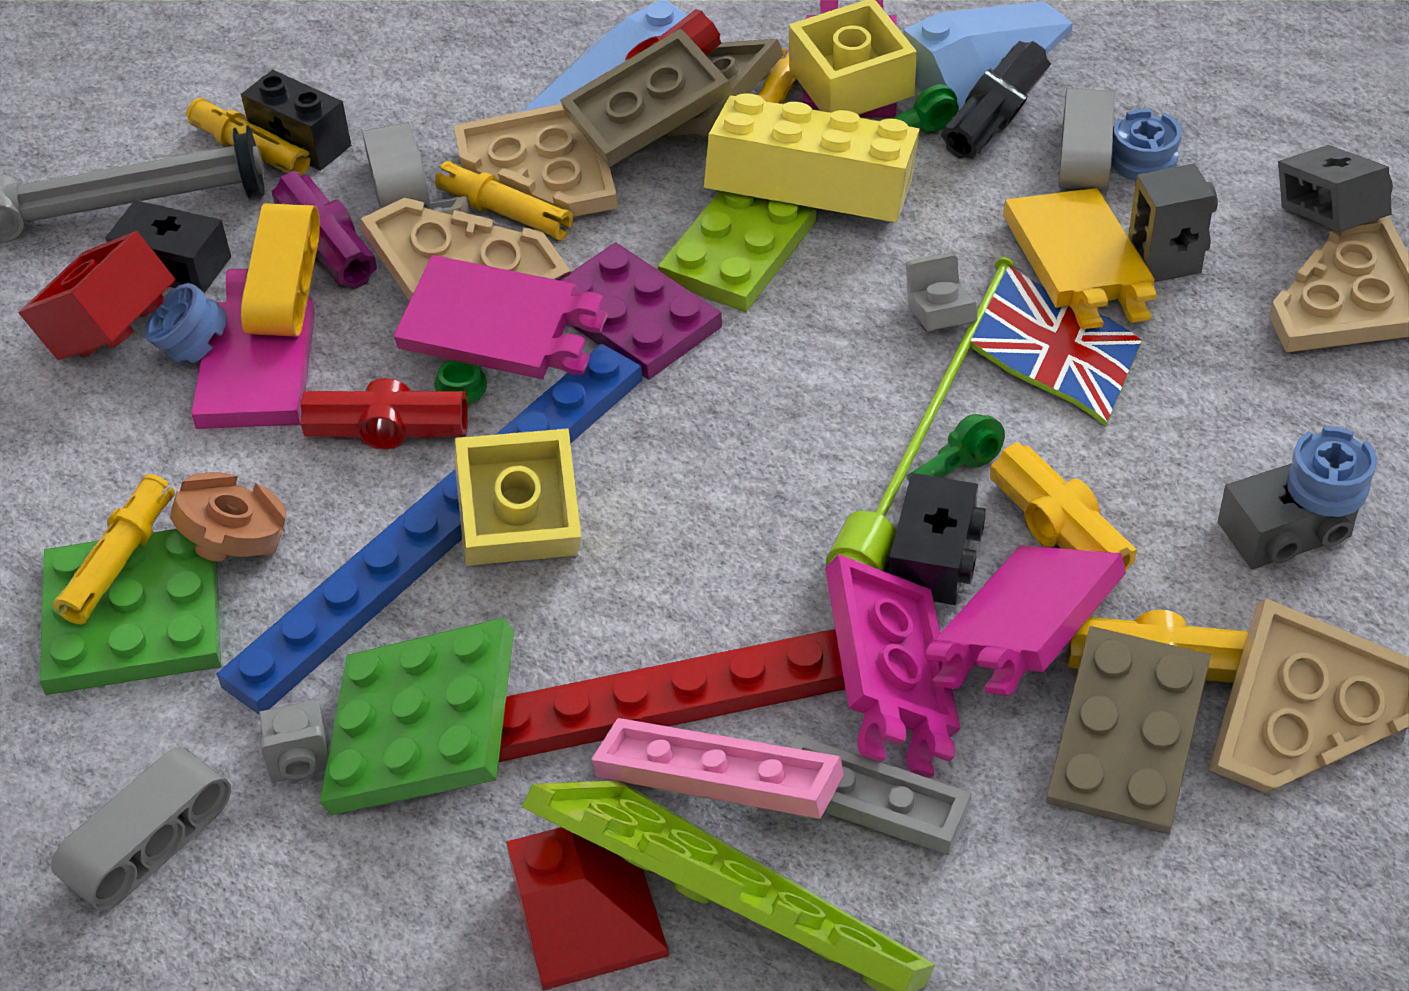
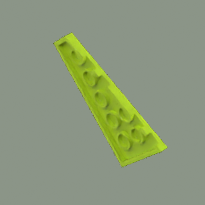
M614 780L536 783L531 785L522 805V808L623 857L629 863L641 869L652 871L674 882V888L692 900L701 903H709L711 900L809 948L812 952L826 960L840 963L862 974L863 981L877 991H916L923 989L936 965L623 782Z

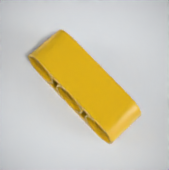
M268 203L262 205L241 305V321L245 334L300 335L319 242L320 218L317 206Z

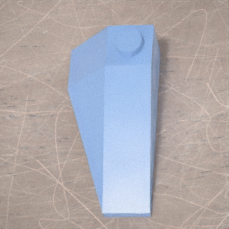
M659 0L628 16L603 33L522 111L561 104L560 100L625 62L626 55L637 44L650 37L661 36L685 18L687 14L667 0Z
M1039 1L940 12L903 29V35L917 51L915 86L924 91L937 84L947 85L955 92L960 110L965 104L967 96L982 75L989 68L994 70L1019 41H1034L1042 46L1047 54L1072 30L1073 22L1046 2Z

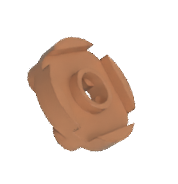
M220 472L199 473L189 476L182 482L180 491H177L169 517L176 529L184 537L196 544V553L207 560L224 561L229 555L237 557L267 556L276 552L286 518L285 507L279 498L270 490L255 483L253 491L237 486L238 476Z

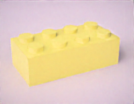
M755 94L730 95L709 132L704 188L897 223L912 182L920 128L909 127L905 122L898 119H883L881 121L863 119L858 114L846 110H837L832 113L812 110L809 105L801 102H788L784 105L766 102L762 97Z

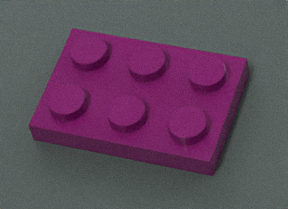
M617 242L560 279V281L575 283L578 295L582 292H594L603 296L604 299L599 311L607 312V318L601 333L588 332L578 327L574 328L596 344H603L641 365L642 376L648 380L722 327L721 311Z

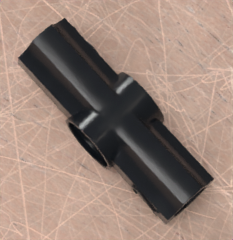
M1019 41L994 70L989 68L982 75L967 96L963 107L945 126L940 135L946 143V149L959 159L963 157L974 159L981 152L982 148L989 143L998 129L1003 131L1010 124L1026 102L1029 92L1045 75L1051 65L1047 59L1046 50L1034 41Z

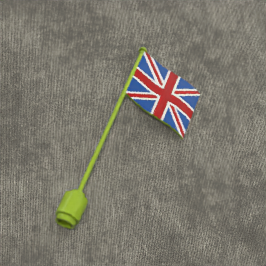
M999 258L995 262L997 271L977 309V321L970 323L876 511H855L847 516L826 557V566L840 554L884 571L889 561L896 534L895 527L885 516L969 348L977 351L1013 376L1073 403L1106 427L1142 340L1131 331L1101 314L1099 315L1103 320V327L1081 329L1070 306L1055 308L1044 287L1015 270L1014 262L1010 258Z

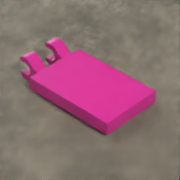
M431 255L393 337L398 349L543 380L548 367L561 369L574 375L584 374L590 359L589 354L582 352L586 343L585 338L576 334H562L566 325L578 327L592 333H601L607 318V312L599 311L604 300L603 296L594 292H582L578 295L575 283Z
M248 268L227 270L226 302H216L224 308L227 314L226 326L221 336L213 334L208 341V344L213 348L201 358L191 414L196 429L301 425V399L306 389L315 319L312 298H308L303 327L299 336L245 334L241 321V305Z
M1020 545L936 637L934 642L928 646L925 652L926 660L942 662L941 671L933 679L934 686L957 689L964 683L972 667L978 664V667L994 668L991 680L984 686L985 692L1008 696L1016 690L1020 678L1027 670L1044 672L1126 574L1121 553Z
M838 554L825 567L848 706L849 709L864 713L863 723L857 739L858 751L864 757L882 762L886 759L884 741L887 740L902 745L906 740V728L912 730V739L906 754L907 767L912 773L931 778L934 776L933 756L949 762L954 758L955 746L950 737L960 729L952 688L937 687L933 683V679L941 671L942 662L928 661L925 657L928 646L940 634L931 589Z

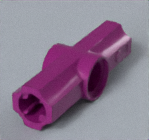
M292 171L281 176L279 183L271 191L274 204L317 206L320 218V234L316 257L339 285L350 286L352 290L367 284L369 277L377 269L375 256L356 234L351 217L344 205L339 200L330 202L309 175L303 176L296 171Z

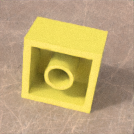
M863 0L789 24V70L820 111L832 113L837 110H846L859 115L915 96L917 51L876 0Z
M569 429L455 438L454 462L465 566L577 556L581 541V530Z

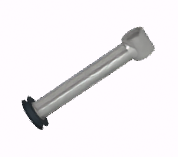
M247 125L246 133L239 134L237 129L233 128L234 146L23 185L11 176L0 174V242L16 239L22 233L24 226L29 225L31 221L133 203L134 200L144 201L236 183L243 184L248 199L251 198V191L259 190L263 197L264 182L262 174H264V167L259 147L256 146L251 128Z

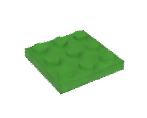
M177 529L153 532L144 546L139 544L106 593L103 594L86 623L82 625L74 624L61 617L59 614L66 605L60 611H56L53 607V602L63 589L66 588L98 541L44 549L40 683L46 695L221 667L217 561L207 560L199 556L195 551L196 544L184 537Z
M504 617L346 656L320 803L331 815L496 781L514 630Z

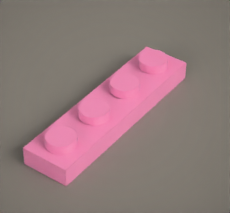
M617 718L591 759L595 775L598 778L617 780L624 783L821 819L844 776L840 756Z

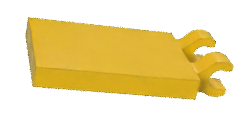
M1098 188L1005 199L1003 217L1055 308L1070 306L1081 329L1103 327V320L1098 313L1097 307L1107 306L1110 300H1118L1127 320L1131 323L1151 320L1152 315L1147 309L1145 301L1156 299L1157 294L1153 286L1155 279Z

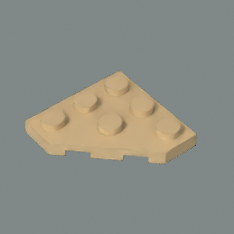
M562 104L453 125L460 162L463 168L477 174L483 172L492 174L498 179L499 183L561 209H567L572 212L573 217L619 208L610 167L566 115Z
M405 197L362 217L360 220V230L409 301L431 255L555 280L562 279L571 271L543 232L524 227L523 231L519 232L495 226L492 219L456 210L451 215L424 208V202Z
M1389 216L1341 232L1332 229L1329 239L1320 250L1316 249L1297 271L1295 281L1286 291L1282 290L1273 300L1269 317L1285 353L1409 337V253Z
M1265 598L1256 604L1208 770L1260 792L1267 793L1409 727V657Z

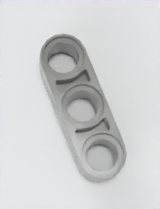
M1066 88L1059 188H1098L1100 191H1108L1112 158L1115 91Z
M406 122L363 130L362 134L380 209L404 197L424 202V206L430 205L425 174L410 123Z
M182 747L171 749L59 845L52 858V873L96 910L106 911L129 896L223 811L230 798L231 784L188 749Z

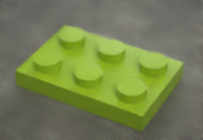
M719 191L659 263L658 270L694 294L747 312L816 223V208Z

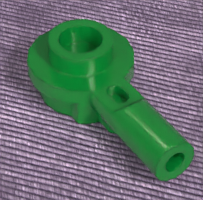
M937 84L931 86L918 96L912 109L891 119L901 120L909 127L920 128L927 133L932 130H943L959 111L957 96L947 85Z
M454 360L443 363L435 378V391H466L468 405L479 400L487 388V380L484 372L481 370L482 366Z
M969 415L959 422L953 432L949 433L948 444L938 451V455L911 473L943 478L962 464L970 467L986 465L995 459L1001 451L1005 440L1004 427L1001 422L989 415ZM911 473L907 475L908 482L910 480Z

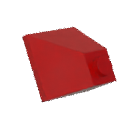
M562 827L506 841L513 881L543 991L669 957L668 947L643 869Z

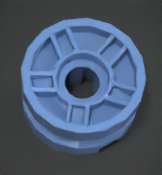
M1152 109L1129 111L1126 113L1125 119L1118 118L1113 126L1111 166L1123 177L1136 181L1137 174L1176 167L1182 132L1181 126L1175 118L1166 113L1162 115V118L1151 115Z
M186 283L179 285L164 297V302L151 313L145 329L147 341L156 348L166 349L168 357L182 366L186 363L184 360H188L193 364L203 358L213 348L208 344V341L214 333L217 336L222 335L227 320L224 308L215 301L207 300L204 292L195 285Z
M1323 427L1322 433L1313 435L1308 431L1301 436L1294 448L1292 465L1287 477L1288 492L1295 502L1306 510L1322 516L1341 517L1354 513L1361 508L1368 497L1371 480L1377 466L1376 452L1368 440L1362 444L1353 438L1354 431L1341 427Z

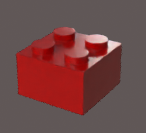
M135 231L82 252L18 313L57 360L79 354L81 358H84L95 352L102 345H106L108 349H111L125 341L134 331L130 324L138 316L145 317L156 310L164 302L162 293L176 279L139 232Z

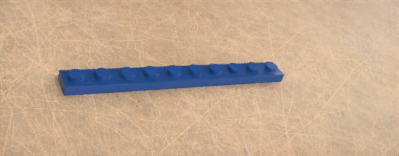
M600 344L589 354L590 359L583 375L565 374L495 435L569 429L571 444L642 381L641 365ZM455 469L216 674L221 688L257 714H259V711L270 709L462 540Z

